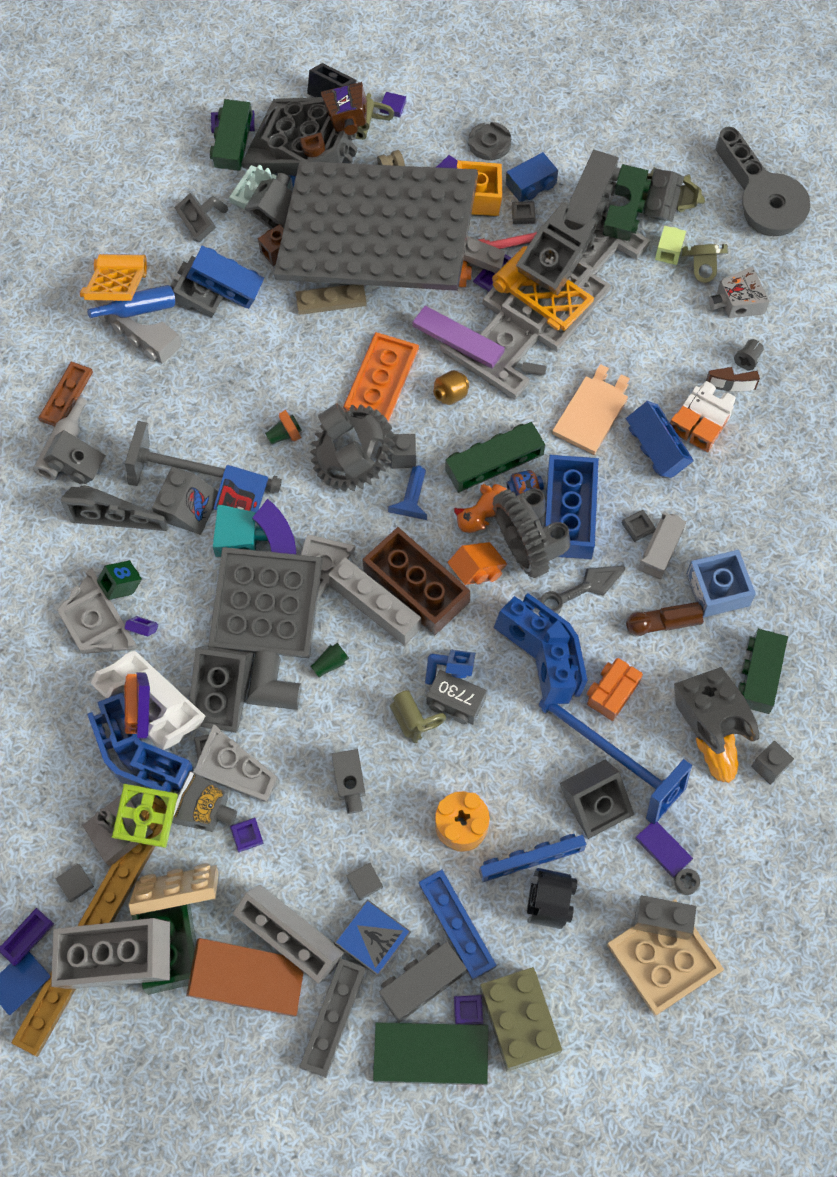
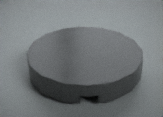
M480 123L469 133L468 146L470 151L478 158L483 160L500 159L511 148V134L505 126L499 123Z

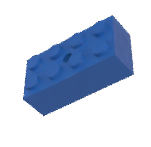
M549 455L544 527L555 522H561L568 526L570 535V548L558 557L592 559L599 458Z

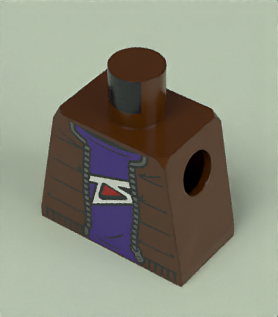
M362 82L321 92L327 114L335 131L344 130L345 134L353 135L357 132V127L366 124L367 99Z

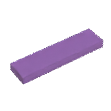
M427 306L423 307L412 322L414 328L493 369L505 350V347Z

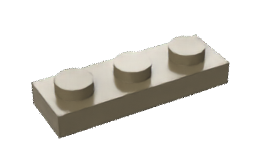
M350 284L295 292L299 315L367 306L364 285Z

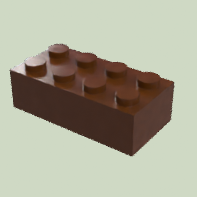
M399 527L392 531L362 559L363 571L421 617V624L434 636L470 603L471 590Z

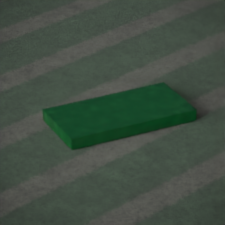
M376 1022L373 1082L488 1085V1025Z

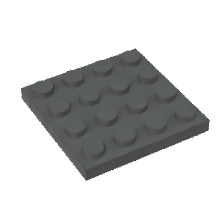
M222 547L208 646L254 653L269 651L282 656L310 658L323 562L322 557Z

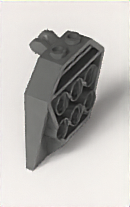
M322 97L273 99L241 164L243 168L247 169L251 165L254 167L261 165L264 171L266 168H269L272 173H283L291 176L297 175L300 161L352 164V157H355L358 151L357 147L352 143V140L356 138L357 132L353 135H347L344 130L335 131ZM321 132L325 144L324 152L317 157L306 156L303 152L300 138Z

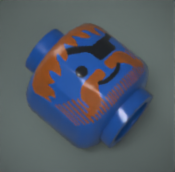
M532 470L514 473L510 476V480L506 482L507 489H510L511 492L514 491L516 496L532 488L544 490L541 476H536Z

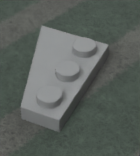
M307 534L301 555L322 557L323 559L318 593L319 599L330 585L328 574L345 557L347 559L350 558L355 551V545Z
M213 725L194 773L204 779L268 803L277 781V776L249 755L217 726Z

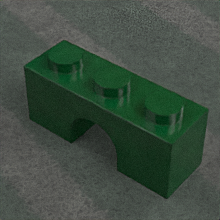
M622 164L616 183L615 195L626 198L629 203L624 206L610 204L603 235L630 241L632 233H637L640 221L636 220L637 214H642L645 205V200L642 199L643 193L648 194L651 180L647 179L649 170Z

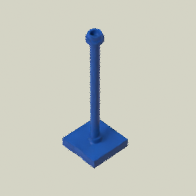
M543 698L541 699L539 707L542 708L541 710L544 713L550 711L655 789V792L650 797L646 820L650 823L655 824L686 790L692 764L685 759L678 764L666 779L660 780L558 704H544Z

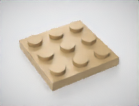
M205 863L195 866L194 870L183 872V869H174L168 871L167 875L156 877L155 874H149L140 877V880L136 881L129 902L130 914L136 915L216 899L219 877L217 865L210 866V864Z
M631 927L607 943V947L654 1017L724 971V968L695 927L693 935L688 940L634 930Z

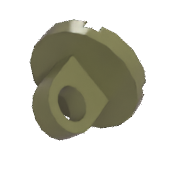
M717 244L694 245L689 251L688 246L682 248L683 257H694V275L702 283L711 282L717 274V255L728 254L727 244H722V249H719ZM702 265H709L712 268L710 277L703 278L699 275V268Z

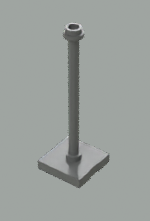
M137 421L125 460L128 485L138 486L144 463L148 461L223 478L224 468L150 452L148 423ZM275 475L273 479L268 478L265 488H269L272 494L274 492L279 493L282 479Z

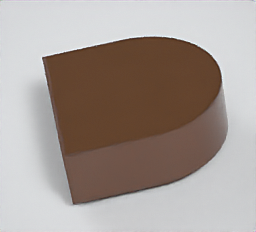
M321 132L300 138L301 146L306 156L317 157L324 152L325 144Z

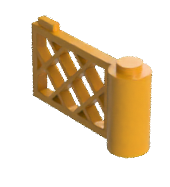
M524 246L492 277L493 286L500 293H511L548 319L547 324L555 330L562 329L565 331L594 301V297L570 280H567L564 285L566 291H560L558 296L552 292L537 293L536 285L539 284L519 273L516 264L528 247ZM522 286H533V293L524 294L519 289ZM579 296L585 300L582 304L571 305L570 297ZM567 297L568 305L555 306L554 298ZM551 298V306L542 307L538 304V299ZM569 311V317L562 321L556 316V312Z
M99 254L98 259H94L95 272L87 287H82L80 297H84V300L132 301L141 278H146V255Z

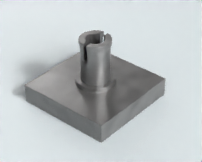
M121 795L105 808H101L100 812L97 811L95 816L82 825L102 859L109 866L113 865L139 844L112 838ZM132 799L126 805V807H137ZM140 813V815H139L140 819H141L142 821H146V820L144 819V817L142 816V814ZM123 817L126 830L131 836H134L136 823L133 819ZM149 826L147 828L146 837L153 833Z

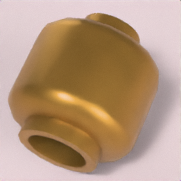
M451 370L436 378L433 390L434 396L442 403L452 405L467 396L469 381L463 373Z

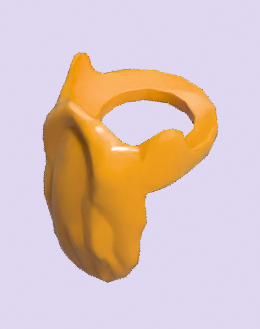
M734 734L724 737L725 752L716 754L702 739L700 740L696 737L697 747L704 754V760L709 767L710 774L718 781L727 783L732 781L737 774L739 766Z

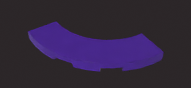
M267 499L252 517V520L265 533L271 552L296 554L294 536L287 520L281 511Z

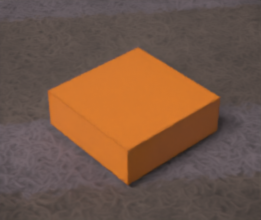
M284 410L279 413V418L292 441L301 439L287 411Z

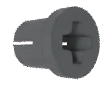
M755 339L748 340L745 346L735 354V363L747 371L753 370L764 350L761 343L758 344L759 341Z

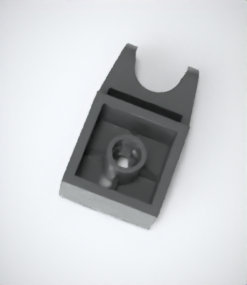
M566 201L556 209L544 225H541L516 264L519 273L557 296L582 259L598 223L597 220L592 218L578 230L566 227L564 223L570 209V204ZM551 257L554 258V262L552 264H546L545 260L547 258L549 260L551 259Z
M722 667L674 683L675 702L678 710L697 738H701L716 754L725 752L724 737L730 734L742 735L752 742L759 740L758 725L746 699Z

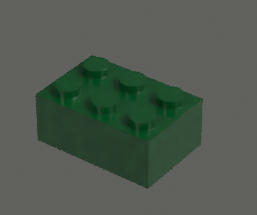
M190 904L131 915L132 920L154 918L170 922V980L143 982L142 989L150 995L188 986L196 947V936Z

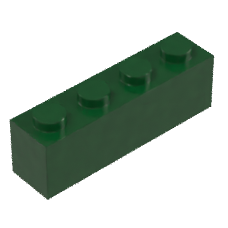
M532 421L527 424H519L509 432L496 434L484 443H476L468 450L451 454L445 459V471L459 493L543 456L545 443Z

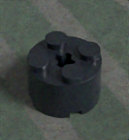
M537 868L533 875L538 877L537 884L531 883L527 905V914L532 916L527 919V922L562 929L566 922L571 923L574 907L570 906L571 895L576 893L577 879L572 878L571 874Z

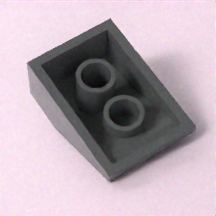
M210 646L195 648L189 701L206 716L200 727L212 729L213 725H215L220 730L238 732L250 681L252 652Z

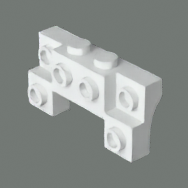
M136 651L129 652L114 664L96 671L91 681V684L105 698H109L119 693L124 694L127 674L146 672L150 685L149 719L152 721L148 726L147 737L162 750L178 744L183 735L199 728L206 717Z

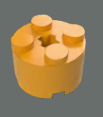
M459 791L449 794L439 802L436 810L435 829L438 838L444 845L459 852L475 849L483 842L488 832L490 819L488 808L476 793ZM458 818H463L466 821V825H461Z

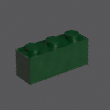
M224 99L223 108H219V126H216L214 129L215 144L210 148V159H213L215 168L241 171V163L244 159L253 117L250 102Z
M758 628L754 637L749 636L746 651H749L750 655L749 659H744L741 674H744L745 678L744 683L739 682L738 690L746 699L751 710L770 714L774 707L788 640L786 635Z

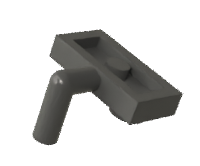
M191 193L174 207L194 238L199 242L216 228L207 212L213 207L221 213L228 211V206L214 196L201 205Z

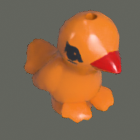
M483 483L480 488L482 496L476 505L470 508H454L458 527L466 533H474L486 529V525L490 524L485 519L495 517L492 504L495 495L506 490V488L498 484H494L491 488Z

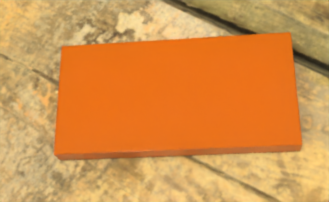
M375 332L343 407L350 411L351 405H354L357 409L360 404L365 408L370 406L374 410L377 409L381 415L383 414L389 422L419 350V345Z

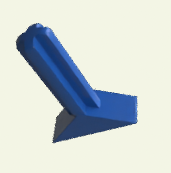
M419 465L412 467L404 501L388 506L389 513L427 520V514L418 506L426 474L425 468Z

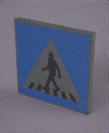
M367 899L334 944L379 977L408 938L411 931Z

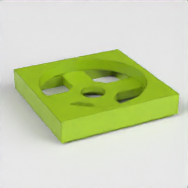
M124 784L112 838L166 848L178 794ZM143 793L141 805L136 808L126 807L127 803L134 796ZM155 795L160 796L167 806L166 814L155 812L152 808ZM144 810L149 812V818L146 821H142L139 817L140 813ZM123 817L133 819L136 823L134 836H131L126 830ZM152 823L163 825L162 832L151 839L145 838L149 825Z

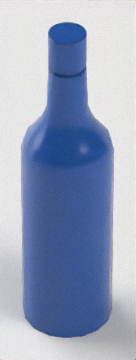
M169 285L136 291L132 301L113 300L107 305L87 309L89 318L110 314L120 318L137 316L173 308L175 306V295Z

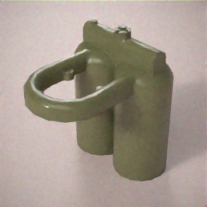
M367 93L366 124L357 127L355 139H366L371 118L390 121L394 117V110L386 104L374 102L371 99V94ZM374 107L384 109L389 112V115L383 116L373 113Z
M409 690L396 694L393 697L394 702L390 705L404 736L411 738L413 743H418V740L422 739L421 733L438 727L446 720L444 713L423 719Z

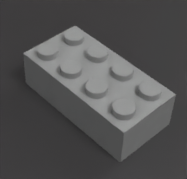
M150 918L53 929L51 987L78 989L170 980V922Z

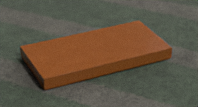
M198 938L186 996L295 1017L297 1016L304 971L281 954Z

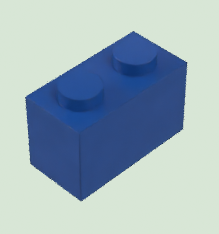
M542 152L506 172L505 185L519 202L527 199L532 200L545 189L550 190L555 186L558 169Z

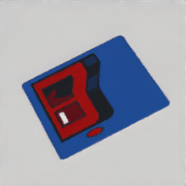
M226 465L214 504V510H217L218 505H224L256 513L259 510L268 477Z

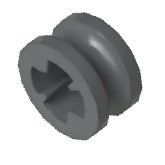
M686 868L677 874L674 884L679 893L691 895L699 888L700 877L696 871ZM686 875L690 876V881L694 882V887L690 885L689 888H685L684 882L680 881V878L684 879Z

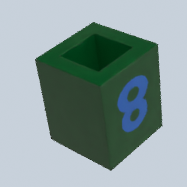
M128 560L105 565L97 579V583L106 598L112 600L134 594L142 578L131 561Z

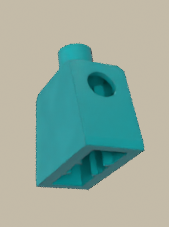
M218 505L213 539L215 557H221L222 547L256 551L257 541H268L263 530L252 520V517L256 514L255 512Z

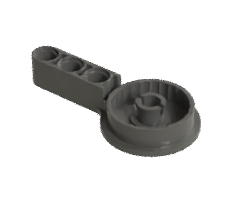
M724 127L719 134L716 151L745 190L742 197V206L746 221L754 230L767 236L789 234L799 227L809 214L810 198L808 192L794 178L767 171L739 131L734 127Z

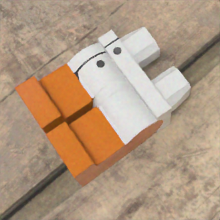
M707 381L700 387L696 386L679 412L673 416L670 424L679 437L687 441L691 435V444L709 452L731 416L735 396L724 393L720 399L713 395L716 387ZM677 426L680 427L681 429L685 430L686 432L680 431V430L677 428ZM698 438L701 439V440H703V441H705V442H707V443H702V442H700V441L698 440Z

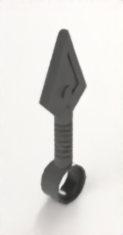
M625 567L587 568L583 583L561 594L555 591L546 592L541 597L540 602L544 604L547 599L556 600L558 607L551 610L559 614L563 603L581 594L591 592L604 596L625 571Z

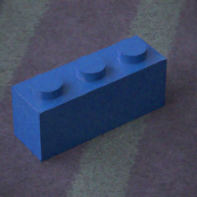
M203 245L186 277L248 309L254 302L264 280V277L260 276L256 271L247 269L239 265L235 260L228 259L218 254L214 249Z
M646 401L625 418L630 425L628 427L629 431L634 437L639 439L642 444L640 446L642 452L650 457L654 463L652 467L659 476L672 478L694 461L658 404Z

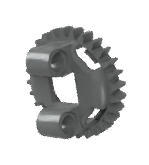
M336 403L318 415L321 422L320 427L323 431L322 433H315L319 439L318 441H312L316 449L311 450L310 453L315 456L311 459V462L315 464L313 470L318 473L317 476L324 483L337 490L340 488L346 492L349 488L355 491L356 485L361 489L364 488L365 482L372 485L371 479L373 477L379 479L378 473L380 470L386 472L383 466L385 463H391L388 455H394V451L390 448L396 444L392 440L395 437V434L391 431L392 426L383 414L381 415L377 409L374 410L370 406L365 408L362 404L359 405L358 409L351 405L350 411H348L345 407L342 408ZM354 428L362 446L353 441L337 451L333 441ZM379 440L383 446H379L375 456L377 461L374 462L370 456L374 444ZM331 470L342 471L345 473V476L334 475Z
M532 488L517 496L514 491L511 492L510 489H506L495 495L492 503L495 512L494 516L498 521L497 524L501 529L500 532L503 534L504 540L512 552V556L520 564L521 569L524 570L525 574L533 578L540 577L549 572V561L563 555L570 548L568 526L561 522H555L542 528L539 520L546 513L544 494L539 489Z

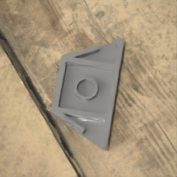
M89 569L86 572L87 577L80 586L76 585L70 593V597L57 610L82 654L135 650L138 648L129 631L124 629L125 624L113 603L106 598L98 585V578L93 569Z

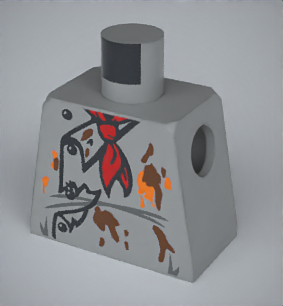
M749 267L722 279L717 295L709 297V304L712 310L724 307L728 318L765 314L769 305V299L754 268Z

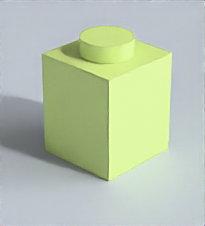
M664 226L655 260L677 265L686 231L676 227Z

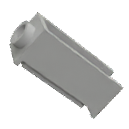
M663 512L643 555V559L640 561L639 571L657 579H662L687 521L682 520L678 515Z

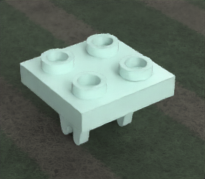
M251 165L230 195V203L245 209L258 185L264 180L276 179L277 176L271 174L269 168H266L264 171L261 165L257 167Z

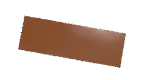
M71 361L39 415V421L55 427L59 420L66 418L90 379L93 370Z

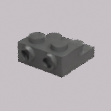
M191 256L188 263L183 261L177 272L181 275L179 280L174 279L170 285L175 295V303L188 310L192 306L204 314L213 317L223 296L186 278L196 258Z

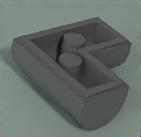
M258 651L255 653L247 704L298 710L302 684L277 680L281 658L276 653L269 651Z

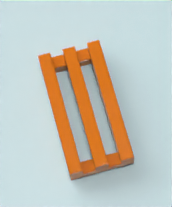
M127 674L124 685L126 734H136L137 674Z

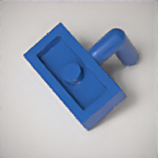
M451 649L449 656L430 654L427 660L425 684H433L436 678L437 665L446 666V673H451V676L455 678L472 676L476 653Z

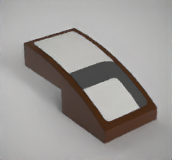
M732 367L710 370L706 381L713 384L718 390L738 392L756 390L760 380L758 371L734 375Z

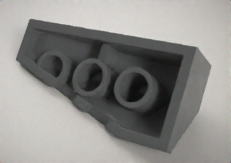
M90 486L71 487L61 497L62 506L71 523L159 531L168 530L164 516Z

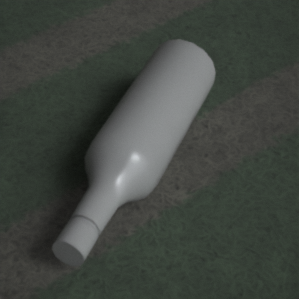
M78 397L69 415L56 423L33 467V470L39 476L50 480L56 479L59 471L52 469L43 458L55 435L65 430L75 437L78 436V419L87 403L85 398Z

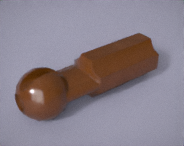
M699 602L670 606L648 612L636 611L627 618L626 626L627 630L634 636H643L650 632L702 625L704 622L703 611Z

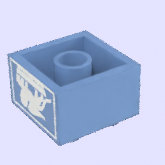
M739 550L690 562L686 574L696 602H699L702 607L703 618L751 605L756 593Z

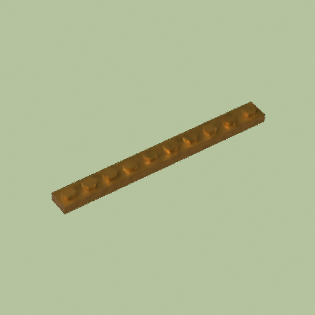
M154 797L152 806L154 811L166 814L167 806L165 802ZM146 810L142 811V816L145 820H148L149 812ZM156 823L149 825L153 833L146 837V839L159 835L162 832L163 825ZM139 843L110 867L78 926L114 922L155 846ZM52 971L50 978L45 982L11 1044L36 1057L42 1051L76 990L51 987Z

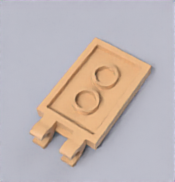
M601 364L597 368L593 379L585 377L552 431L553 435L593 455L597 452L628 400V396L624 395V392L630 378L621 374L615 386L604 382L609 368Z

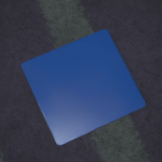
M30 952L18 965L13 966L10 963L0 973V1005L8 1015L16 1011L50 978L48 972Z

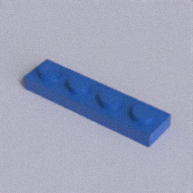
M569 834L561 837L560 842L551 845L550 842H543L534 847L535 850L528 852L517 850L510 853L509 858L503 860L498 858L486 860L483 862V866H480L479 874L483 883L582 852L587 844L583 835L575 836V834Z
M441 869L418 882L457 955L467 968L471 980L473 981L496 968L495 961L444 871Z

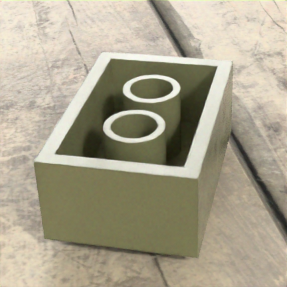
M534 967L480 984L482 999L506 1072L559 1055L562 1052V1047Z

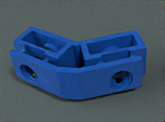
M529 593L525 595L523 601L514 596L499 611L494 629L535 658L544 704H569L573 694L575 697L581 696L588 681L578 634L568 621ZM535 608L539 609L540 612L538 614L540 616L535 614L532 610H534Z
M123 693L97 702L101 713L94 716L93 712H90L87 715L103 761L109 771L123 784L170 792L173 789L180 792L189 771H194L190 761L142 742L141 738H137V734H126ZM105 723L108 724L112 735L109 736L110 738L105 735L103 726ZM114 748L122 764L132 774L120 770L112 762L109 749ZM149 777L164 783L163 786L153 780H150Z

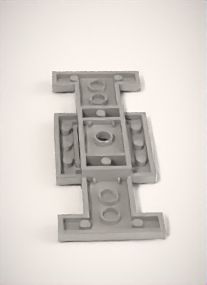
M603 212L601 215L603 221L600 229H595L594 234L596 235L592 247H587L585 254L568 279L593 296L594 301L565 331L562 329L555 330L547 324L548 319L511 293H500L493 287L483 298L482 304L498 315L480 334L505 347L503 355L493 369L444 343L441 344L440 351L516 400L530 382L528 377L514 369L516 364L537 340L557 352L611 289V284L595 274L617 249L637 260L649 246L650 239L638 232L636 234L632 233L630 241L603 235L607 213ZM551 257L550 260L547 258L545 260L546 264H552L554 258ZM536 285L537 293H544L541 289L543 288L542 286ZM522 286L519 290L524 294L533 293V286ZM564 286L561 291H566V287ZM579 296L572 297L571 305L582 304L585 300ZM567 297L554 298L555 306L565 305ZM551 298L538 299V304L542 307L551 306ZM561 311L556 316L565 321L569 317V311Z

